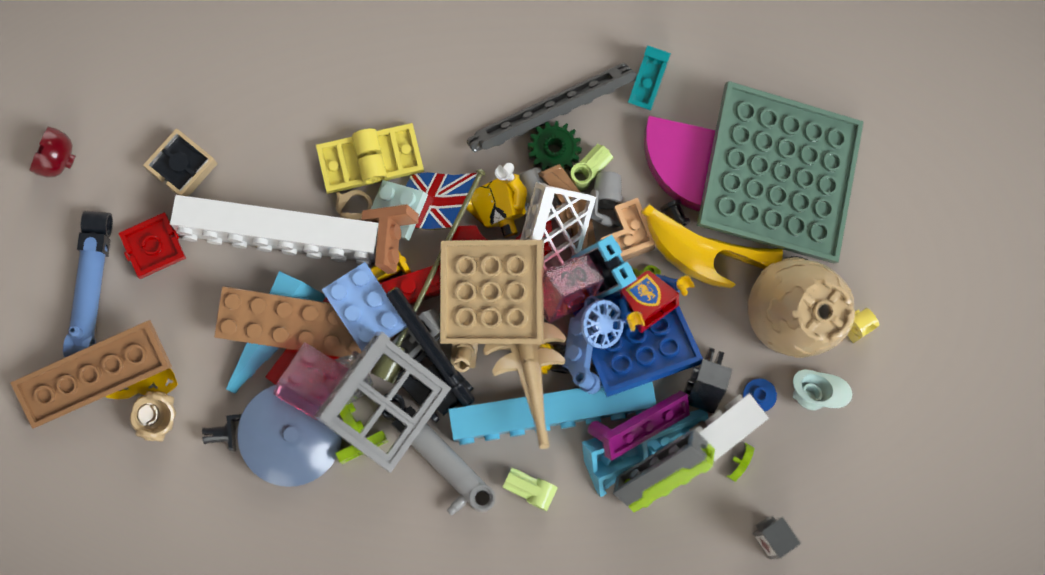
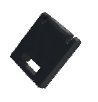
M425 351L415 359L418 363L427 356ZM432 364L427 370L446 383L434 364ZM404 369L401 373L398 374V376H397V378H396L397 381H398V379L401 377V375L404 373L405 369ZM457 371V373L460 375V377H461V378H464V377L460 374V372ZM411 375L402 384V387L420 406L432 391L418 379L414 380ZM466 380L465 385L471 392L474 388ZM448 392L437 407V410L443 416L449 412V409H452L459 403L453 392ZM435 413L432 414L431 419L437 423L440 420Z

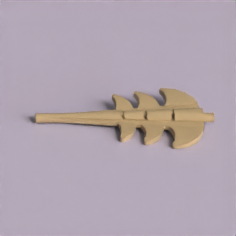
M544 289V317L551 315L566 316L567 311L561 299L552 291ZM544 322V343H564L566 341V337L560 329ZM485 344L484 355L497 350L511 351V353L498 360L492 373L494 376L509 371L518 372L535 424L539 448H548L550 445L545 425L541 367L552 364L564 365L565 358L552 349L540 348L541 344Z

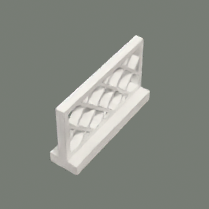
M536 182L520 240H544V243L548 242L552 251L544 256V263L555 256L560 265L549 272L544 264V273L546 274L544 276V289L569 293L571 286H567L565 283L571 284L572 280L567 279L569 277L568 274H566L563 286L555 284L552 277L563 270L564 272L571 273V277L574 278L573 270L576 268L574 261L570 258L563 262L559 253L569 246L572 250V256L581 251L596 197ZM555 193L562 194L566 202L557 209H554L552 205ZM580 199L587 200L585 209L577 214L573 204ZM569 207L573 218L563 224L558 214ZM554 217L559 227L548 234L545 229L546 223ZM576 222L579 226L578 234L570 238L566 228ZM562 232L566 242L556 248L551 239Z

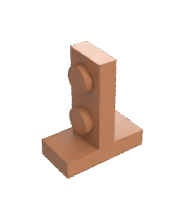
M407 204L363 210L362 221L379 223L375 265L387 274L396 273L397 263L399 262L400 226L418 224L419 214Z

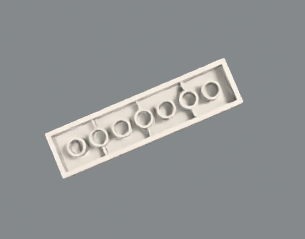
M175 195L170 225L182 236L183 240L196 242L199 238L206 239L207 243L222 245V242L232 243V246L245 249L249 245L256 246L257 250L264 252L278 249L282 250L281 253L286 255H296L297 252L307 253L306 256L309 258L321 259V256H328L336 262H346V259L356 260V263L359 265L366 262L368 266L371 263H375L379 223L181 195Z

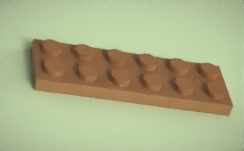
M222 286L214 338L357 359L362 352L331 303Z
M148 320L10 383L32 429L162 372L172 367L151 320Z

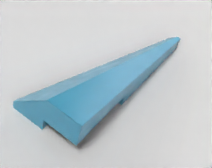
M280 271L270 290V294L323 302L326 298L318 290ZM246 343L226 390L236 394L238 389L256 373V370L265 361L271 358L279 347Z
M701 409L691 411L689 416L612 461L605 457L603 442L596 438L583 441L584 463L597 494L600 497L607 494L605 490L616 482L618 475L669 445L681 435L683 436L690 432V429L699 422H705L709 419L708 413Z

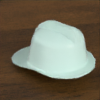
M804 369L798 371L793 378L795 389L793 398L808 410L814 411L822 407L841 408L847 406L852 399L851 387L838 376Z

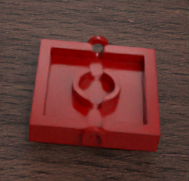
M165 212L118 233L126 249V252H124L125 257L129 262L131 261L139 279L186 259L178 240L180 237L170 225V220Z

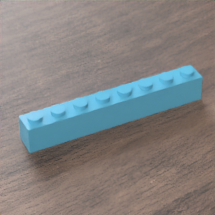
M653 382L606 397L602 386L595 394H588L580 388L543 394L547 432L551 431L550 426L560 425L561 429L576 427L575 422L586 421V425H590L593 421L601 423V418L611 417V421L626 419V414L636 413L638 415L656 404ZM526 397L449 409L454 442L459 441V445L475 443L474 439L482 437L485 438V441L498 440L501 434L510 433V437L523 436L526 430L535 429Z

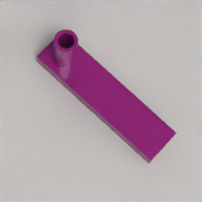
M680 390L612 430L599 421H593L588 427V433L603 442L605 457L612 461L689 416L688 394Z

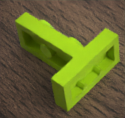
M349 399L341 410L340 415L343 422L360 433L364 425L361 420L356 422L352 414L356 409L351 399ZM383 430L366 438L377 447L389 442ZM353 445L336 453L341 464L363 455Z

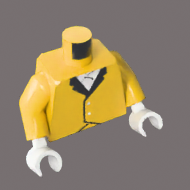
M506 163L504 167L499 165L495 170L497 179L477 188L466 208L485 227H500L504 238L518 233L514 220L524 216L526 213L527 188L520 180L519 175L512 174L514 171L512 163Z

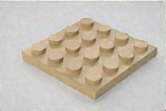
M544 240L441 241L440 344H544Z

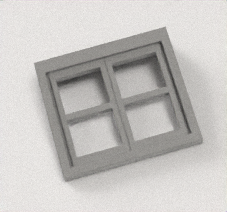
M376 332L314 417L391 473L451 387L392 343L390 337L386 334ZM383 353L405 369L386 397L363 381ZM410 374L432 390L413 417L391 402V399ZM357 389L380 405L360 433L337 417ZM384 409L406 425L387 453L365 438V435Z

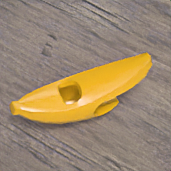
M650 204L641 211L646 216L648 229L656 247L666 260L681 272L701 282L724 288H733L736 285L734 282L719 275L714 269V258L717 254L765 269L770 264L782 261L783 249L751 248L703 237L658 211Z

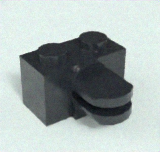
M709 347L705 359L702 360L698 368L694 366L690 379L687 380L684 392L688 394L690 406L714 414L727 391L733 369L721 365L724 356L722 351L718 352L715 361L712 362L715 349Z

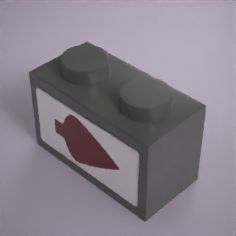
M767 517L756 525L758 530L753 532V535L770 559H780L801 544L783 517Z

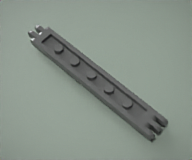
M626 63L619 64L477 131L474 136L468 138L467 144L473 152L500 146L507 140L515 136L524 135L528 130L536 126L545 125V122H549L560 115H566L573 109L581 105H587L602 95L613 93L615 89L634 81L637 74Z

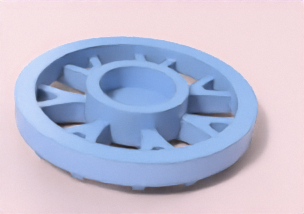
M597 300L585 309L581 318V332L586 342L591 346L608 348L619 340L623 332L624 322L620 319L621 310L615 303L608 300ZM604 304V314L600 313L599 305ZM613 309L614 312H615V315L611 318V317L609 316V314H610L611 310ZM590 312L595 314L593 320L588 318ZM615 321L618 322L617 329L612 328ZM592 326L594 333L589 335L587 328ZM609 332H611L613 335V338L610 341L607 336ZM602 334L601 343L597 344L598 335Z

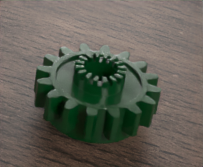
M555 121L554 126H550L548 122H545V129L539 126L536 127L537 135H530L532 142L528 143L527 148L531 150L528 155L529 159H535L533 162L534 168L540 166L542 172L560 164L564 170L567 168L571 171L573 167L572 162H579V157L576 154H581L582 148L577 146L580 144L581 139L574 138L576 130L573 129L569 132L567 130L568 124L565 123L563 127H559L558 121ZM557 145L561 150L554 153L548 147Z

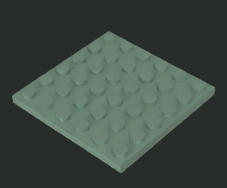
M731 81L726 82L697 226L833 264L838 263L864 121Z

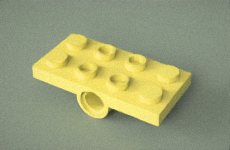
M413 123L376 131V129H363L353 133L352 137L316 145L327 194L424 172Z

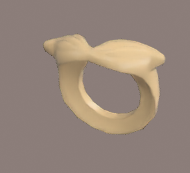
M351 190L345 194L336 193V210L340 218L362 219V213L342 212V208L353 196L358 195L365 198L368 204L367 210H370L373 205L368 194L360 190Z

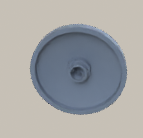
M299 383L277 384L257 394L244 409L239 421L237 434L241 456L251 471L271 484L287 487L304 485L322 476L335 461L336 453L339 452L342 437L314 417L327 400V397L318 390Z

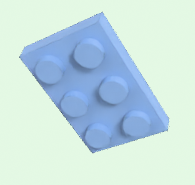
M366 262L322 289L361 351H363L376 332H383L391 338L407 327Z

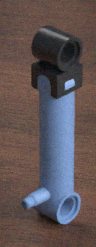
M84 211L81 217V233L79 232L77 250L80 254L69 332L63 344L64 358L96 344L95 329L105 257H109L111 240L108 237H110L113 228L111 213Z

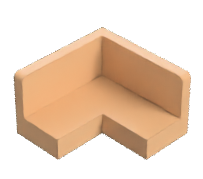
M635 198L615 206L614 210L622 230L610 235H613L615 241L619 244L622 251L620 253L622 259L626 261L654 250L656 245L648 229L646 216L641 213L643 209L639 199ZM610 235L604 236V237L600 238V240H602V239H604V238H606V237H608V236H610Z

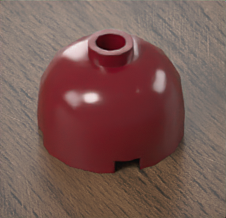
M48 126L29 169L34 174L47 178L60 175L65 168L71 169L76 155L71 154L73 148L71 139L64 132Z

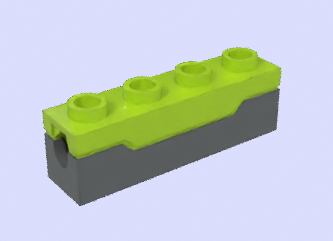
M693 429L618 475L613 494L626 506H629L634 513L643 507L647 508L653 501L662 496L669 495L673 489L689 483L692 478L700 473L708 472L714 463L715 448L708 444Z

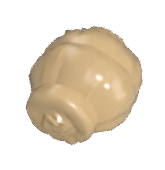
M147 391L146 395L139 397L134 402L130 414V423L132 428L136 430V436L147 441L162 442L165 435L173 429V420L177 413L173 405V396L159 391Z

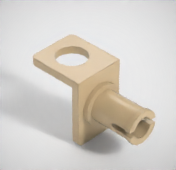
M453 344L451 364L454 365L457 371L465 372L469 368H475L479 344Z

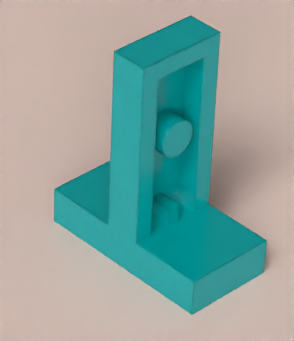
M647 45L628 103L648 110L652 109L671 53Z

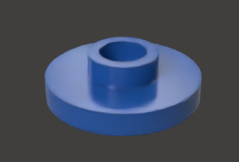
M754 379L743 390V398L750 393L764 412L770 410L776 403V389L768 380Z

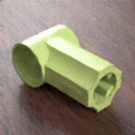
M597 144L579 163L575 164L571 169L569 177L578 190H586L597 174L613 160V156L605 146ZM577 173L584 174L586 180L579 181L574 175Z
M511 468L502 487L544 511L548 510L558 487L545 480L535 479L514 468Z

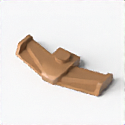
M560 164L538 173L539 177H542L549 186L580 192ZM554 194L561 205L566 203L562 194ZM580 199L573 204L577 214L585 209L587 200ZM569 207L558 214L563 224L573 218ZM591 218L581 251L596 243ZM576 222L566 228V230L571 228L572 237L578 234L579 226Z

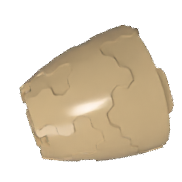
M799 257L785 258L780 262L770 264L761 271L750 292L748 316L752 329L765 346L780 354L795 358H805L825 353L845 339L855 319L854 299L847 283L825 264ZM822 304H826L829 307V315L825 319H821L817 313L819 306Z

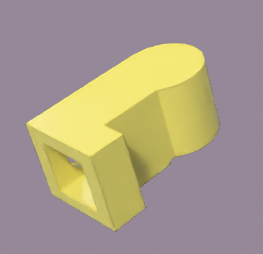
M868 308L861 312L859 309L855 311L854 323L847 335L852 343H855L879 327L878 319L874 313Z

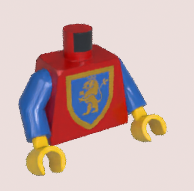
M645 271L636 277V281L620 290L621 299L618 302V307L621 310L620 319L629 325L632 332L635 331L634 326H637L638 330L642 333L679 306L678 292L686 296L688 294L687 288H694L695 285L687 275L674 279L659 274L655 275L651 271Z

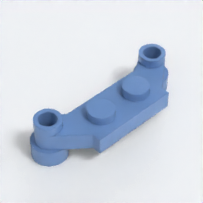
M589 296L585 300L584 307L575 317H570L564 354L565 364L563 365V367L569 369L573 382L588 394L597 393L602 386L599 376L590 371L593 346L586 342L581 332V318L585 309L594 301L605 300L595 296ZM604 304L599 305L600 313L604 314ZM590 312L588 318L593 320L595 314ZM592 326L587 328L589 335L594 333Z

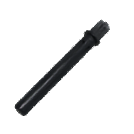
M398 287L388 291L386 294L387 298L446 384L451 387L449 392L454 393L462 406L465 407L472 404L475 398L465 385V378H461L404 294Z

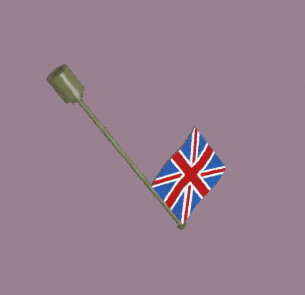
M478 169L476 173L459 175L430 172L411 175L406 187L424 191L428 194L415 229H451L445 240L451 241L481 177L485 176V171ZM441 251L413 307L415 312H417L439 267ZM408 327L402 330L395 344L403 351L404 349L400 346L409 329ZM383 353L370 373L394 384L401 366Z

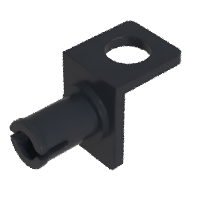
M242 414L227 415L225 426L202 428L204 436L213 435L202 437L203 444L227 441L229 451L236 452L234 421H240Z

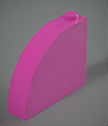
M649 116L645 127L644 149L653 177L674 200L680 199L683 206L700 211L715 130Z

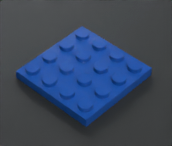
M620 291L607 295L603 299L611 301L618 306V302L621 299ZM584 303L571 307L573 317L584 307ZM680 306L642 333L638 330L637 326H634L635 331L632 332L629 325L624 323L623 332L619 340L608 348L593 347L591 361L601 380L606 397L698 366L703 360ZM614 310L610 316L611 318L615 315ZM617 321L613 322V329H617ZM609 332L607 336L610 341L613 338V335L611 332ZM602 334L598 335L597 344L601 343Z

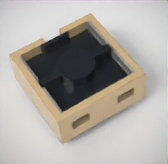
M176 128L143 166L162 183L166 180V185L175 194L189 197L216 167L217 162Z

